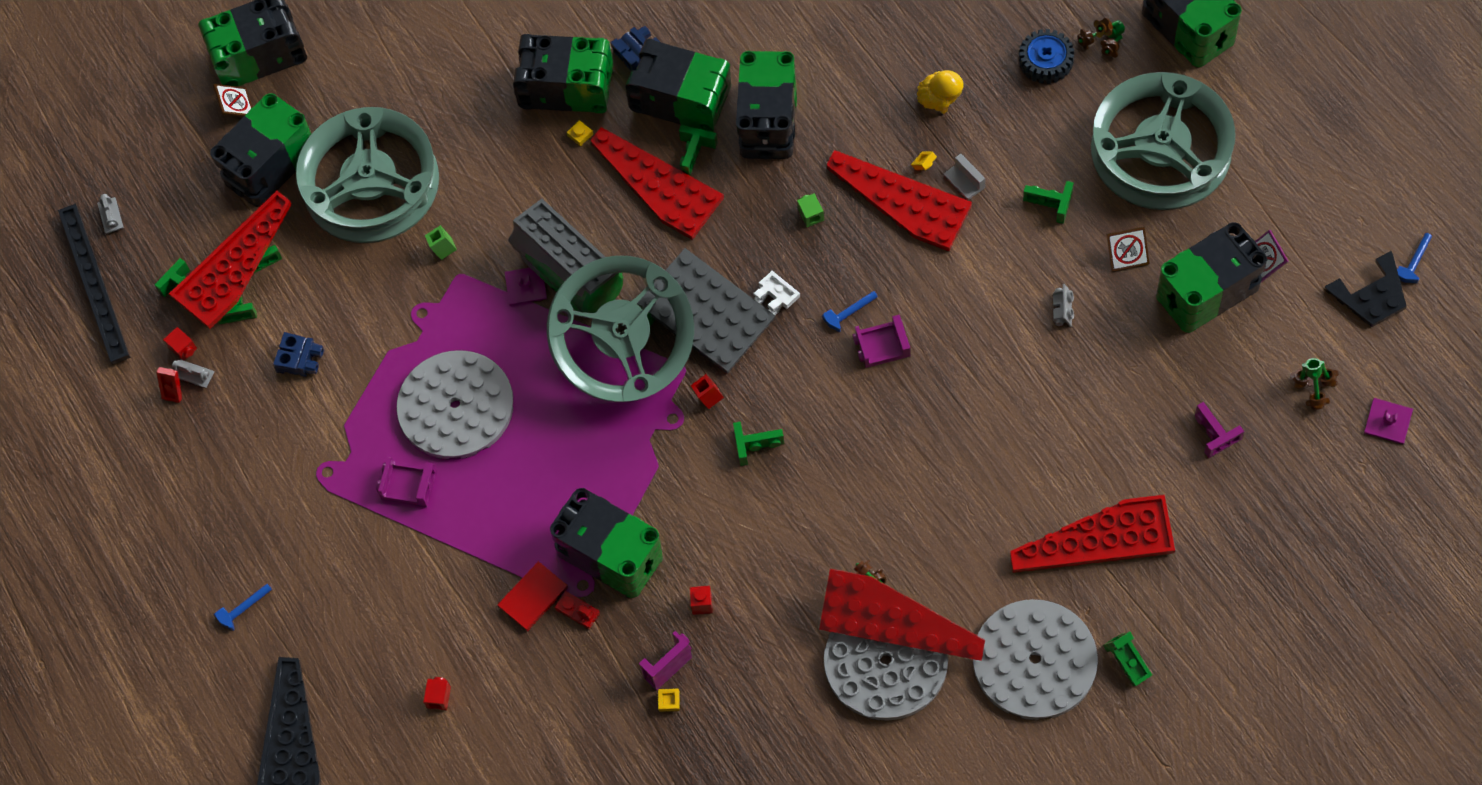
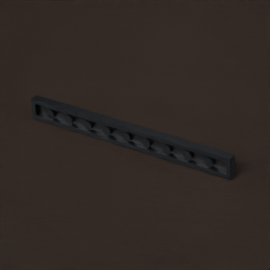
M75 203L58 210L110 362L114 365L131 357L79 209Z

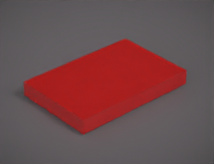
M538 561L499 602L498 607L528 632L568 589V585Z

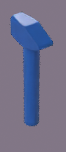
M1424 234L1408 268L1398 267L1397 271L1400 281L1404 283H1418L1419 277L1414 274V271L1432 238L1431 234Z
M872 291L836 315L830 309L822 315V318L830 328L841 332L839 322L878 296L875 291Z
M266 584L230 613L223 607L214 613V616L222 626L234 631L233 620L272 589Z

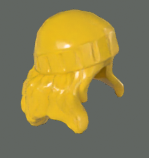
M953 71L934 72V74L927 76L919 83L917 87V100L925 108L935 109L945 114L949 105L955 102L957 97L961 95L963 80Z

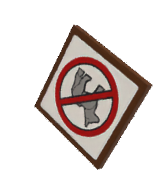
M213 84L222 115L244 117L252 108L246 88Z
M1145 227L1106 234L1111 271L1150 264Z

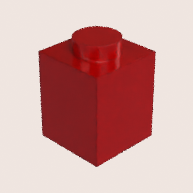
M178 327L163 339L167 347L183 361L191 357L195 350H197L194 342Z
M707 374L691 385L697 397L708 409L724 398L716 384Z
M710 586L690 587L692 614L713 613Z
M442 677L427 679L423 701L427 709L447 710L451 690L448 680Z

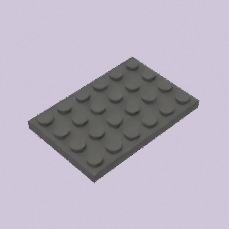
M684 248L665 271L682 287L691 305L694 319L692 348L728 374L775 319V315ZM656 280L654 287L657 290H662L664 284L661 280ZM648 290L638 301L637 305L643 310L655 296ZM659 298L648 313L676 335V320L671 304L667 298Z

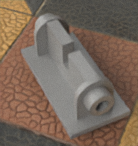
M107 194L101 195L100 202L97 204L105 233L123 229L116 198H110Z
M1063 284V289L1056 288L1053 292L1054 307L1060 306V308L1053 309V321L1057 326H1062L1066 322L1072 327V319H1074L1072 302L1074 301L1073 292L1065 284Z
M183 360L174 361L172 364V368L178 371L179 379L207 388L214 374L213 370Z

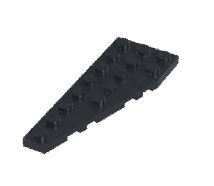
M278 657L257 785H321L320 770L299 658Z

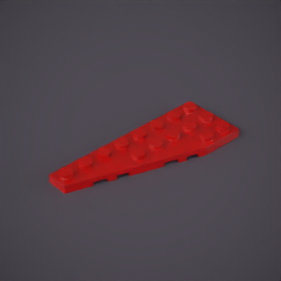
M602 127L590 140L593 147L622 176V179L647 204V207L656 214L661 223L692 240L724 199V194Z
M836 150L833 151L826 165L830 172L840 180L847 182L854 191L862 194L879 211L891 217L898 226L906 229L913 238L946 251H950L972 207L971 201Z
M276 191L169 293L171 298L211 329L238 303L291 207L290 200Z
M1165 495L1124 499L1110 508L1106 507L1101 512L1064 526L1057 532L1049 533L1037 541H1031L1011 550L1010 558L1013 573L1174 554L1175 546Z
M830 569L819 630L982 661L985 639L937 614L935 611L903 595L872 576Z

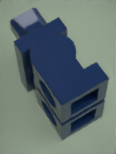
M646 26L638 30L633 27L630 29V32L625 33L619 40L614 39L610 42L615 55L622 62L624 61V64L631 72L637 69L641 48L644 41L651 36V32ZM656 37L653 38V40L660 42Z
M284 332L279 345L280 350L278 349L273 363L276 373L284 374V372L303 377H306L307 373L317 374L319 364L316 361H312L313 356L322 358L324 347L314 343L313 338H305Z

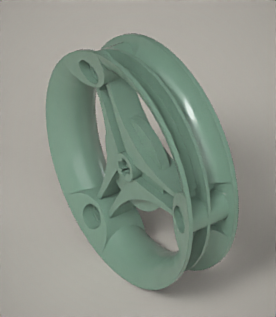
M1169 72L1139 75L1115 87L1100 104L1094 119L1091 142L1092 160L1104 184L1116 195L1132 204L1157 210L1187 207L1209 196L1225 178L1235 144L1234 121L1222 98L1210 87L1194 78ZM1160 96L1165 103L1161 113L1141 122L1134 134L1114 138L1109 132L1113 119L1123 108L1140 99ZM1170 106L1178 108L1175 117L1167 115ZM1195 106L1211 121L1218 140L1214 160L1202 162L1190 150L1191 133L1188 127L1181 121L1182 109ZM1142 158L1147 163L1155 166H1171L1184 174L1190 181L1173 186L1147 184L1124 172L1117 165L1116 160ZM1183 159H1185L1194 169H1192L1190 166H1188V165L1183 161Z
M381 107L352 109L324 122L305 142L296 168L299 191L314 221L329 234L357 243L384 241L409 230L428 212L436 197L439 185L437 161L430 141L423 129L406 115ZM386 132L402 137L416 150L421 163V173L411 180L397 174L392 159L386 153L377 150L376 139ZM350 135L358 139L355 153L348 157L341 167L340 177L323 190L316 187L315 177L318 166L329 149ZM365 140H370V149L364 150ZM393 184L405 187V190L393 186ZM383 195H391L406 200L402 206L391 213L373 219H350L334 213L333 210L340 204L354 198L373 200Z
M632 256L605 257L590 262L578 269L558 289L551 303L547 318L548 346L559 371L580 391L607 401L639 400L665 388L683 369L690 355L694 339L693 313L682 287L663 268L645 259ZM610 273H629L644 279L646 287L632 301L613 300L602 305L596 313L573 311L570 303L573 297L585 284L597 277ZM655 280L663 282L664 287L662 290L655 289ZM649 290L655 297L642 310L637 303ZM659 298H667L676 320L674 347L665 364L655 374H645L641 363L640 350L647 343L650 333L647 314ZM559 312L567 314L568 319L565 323L558 321L557 315ZM574 315L592 319L591 328L572 324ZM619 323L621 324V326L624 325L625 330L622 331V335H620V332H616L615 330L616 328H618ZM569 328H574L591 334L594 344L602 353L620 360L628 380L623 385H610L588 376L577 366L569 354L564 333ZM634 356L640 374L631 375L626 360L627 357ZM637 379H641L644 382L642 390H637L634 387Z

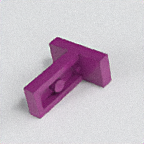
M1204 402L1197 405L1195 418L1200 425L1203 424L1208 437L1213 440L1206 444L1204 451L1208 458L1242 440L1244 430L1240 425L1226 433Z

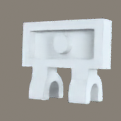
M773 271L759 282L760 289L754 293L756 297L754 300L760 304L765 301L767 295L775 299L768 304L769 311L774 315L779 312L782 306L788 309L800 298V293Z

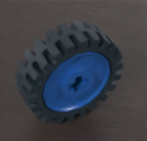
M1041 29L1038 30V34L1034 31L1031 33V36H1026L1025 40L1022 41L1019 50V65L1023 74L1026 73L1028 78L1032 76V81L1034 82L1037 79L1042 84L1044 80H1046L1047 84H1051V80L1054 83L1058 82L1059 78L1062 80L1065 78V75L1069 74L1073 66V44L1069 42L1068 37L1064 38L1063 33L1057 35L1056 30L1050 33V29H1046V32L1043 33Z

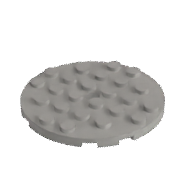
M456 350L443 352L420 363L405 379L397 400L398 420L408 440L422 452L442 459L461 457L462 459L476 455V452L486 447L489 448L505 432L513 413V392L506 374L491 359L470 351ZM460 401V405L457 408L450 407V403Z
M1022 600L1002 607L991 615L981 627L978 636L985 639L982 661L973 659L975 677L986 697L1006 713H1012L1030 720L1054 718L1076 707L1090 691L1098 665L1095 641L1084 622L1067 608L1045 600ZM1030 655H1038L1041 661L1034 664L1030 662L1029 657Z
M831 632L824 651V667L832 691L850 710L871 719L897 720L919 712L937 696L946 678L948 654ZM882 656H890L892 661L888 665L883 664L880 661Z

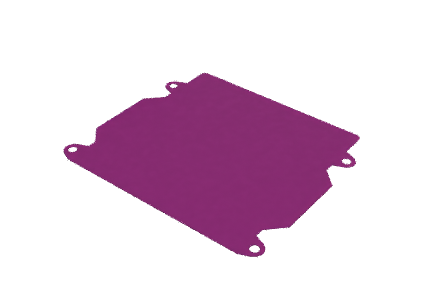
M458 274L451 282L440 303H420L412 309V320L422 330L420 337L416 342L387 352L344 424L351 449L350 455L345 462L327 461L322 463L316 471L317 479L327 491L522 578L539 561L568 585L567 592L576 597L588 596L594 590L595 582L592 576L557 556L550 526L573 492L579 488L587 489L633 516L659 467L650 443L651 436L655 429L674 430L679 428L684 422V414L671 400L686 374V368L684 366L677 377L665 388L646 398L634 401H607L592 397L572 385L559 371L552 358L547 340L549 309L532 302L509 305L508 292L465 274ZM421 308L426 309L428 312L424 318L417 317V311ZM559 313L557 315V319L561 323H565L568 317ZM576 320L572 322L575 325L590 327ZM569 328L564 333L569 354L577 366L588 376L610 385H623L628 380L620 360L602 353L594 344L591 334L574 328ZM642 348L640 350L641 363L645 374H655L667 361V358ZM457 350L481 354L491 359L503 370L512 388L513 413L505 432L489 448L486 447L476 452V455L462 459L461 457L442 459L422 452L408 440L398 420L397 400L405 379L420 363L443 352ZM634 356L627 357L626 360L631 375L640 374ZM641 379L635 381V389H643L644 382ZM460 401L450 403V407L457 408L460 405ZM670 414H676L678 421L675 424H670L667 421V417ZM387 457H392L395 462L425 466L426 462L434 464L437 472L427 507L381 499L377 492V483L382 479V465L384 462L386 463ZM326 467H331L333 474L330 477H324L322 470ZM580 580H586L589 583L585 591H580L577 588V583Z

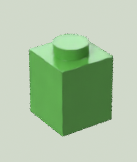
M815 193L805 195L797 200L798 211L806 227L824 221V211Z
M441 225L425 235L429 247L441 260L457 250L451 236Z

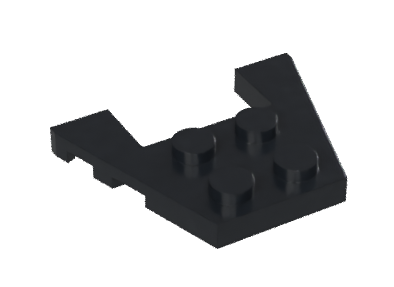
M1392 251L1376 258L1375 263L1384 274V277L1350 294L1340 278L1324 287L1328 294L1331 293L1337 298V301L1349 307L1355 315L1371 327L1398 314L1407 307Z

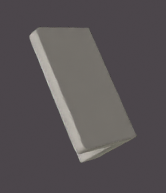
M962 154L955 157V166L944 173V177L967 200L985 188V177Z

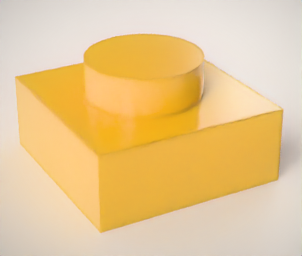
M580 120L567 131V136L579 146H582L593 135V130Z
M922 151L911 165L915 170H927L932 166V162L937 156L932 151Z
M658 689L659 712L680 711L679 689Z

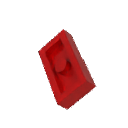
M159 367L156 374L161 398L180 403L182 394L178 371Z
M565 591L555 606L556 611L589 630L600 614L598 609Z

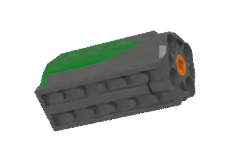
M540 199L513 220L514 229L508 239L509 243L521 255L523 262L556 293L561 285L578 269L590 262L605 258L598 249L543 199ZM622 273L602 275L585 284L570 302L572 307L578 312L596 313L602 305L615 300L623 286L624 277Z

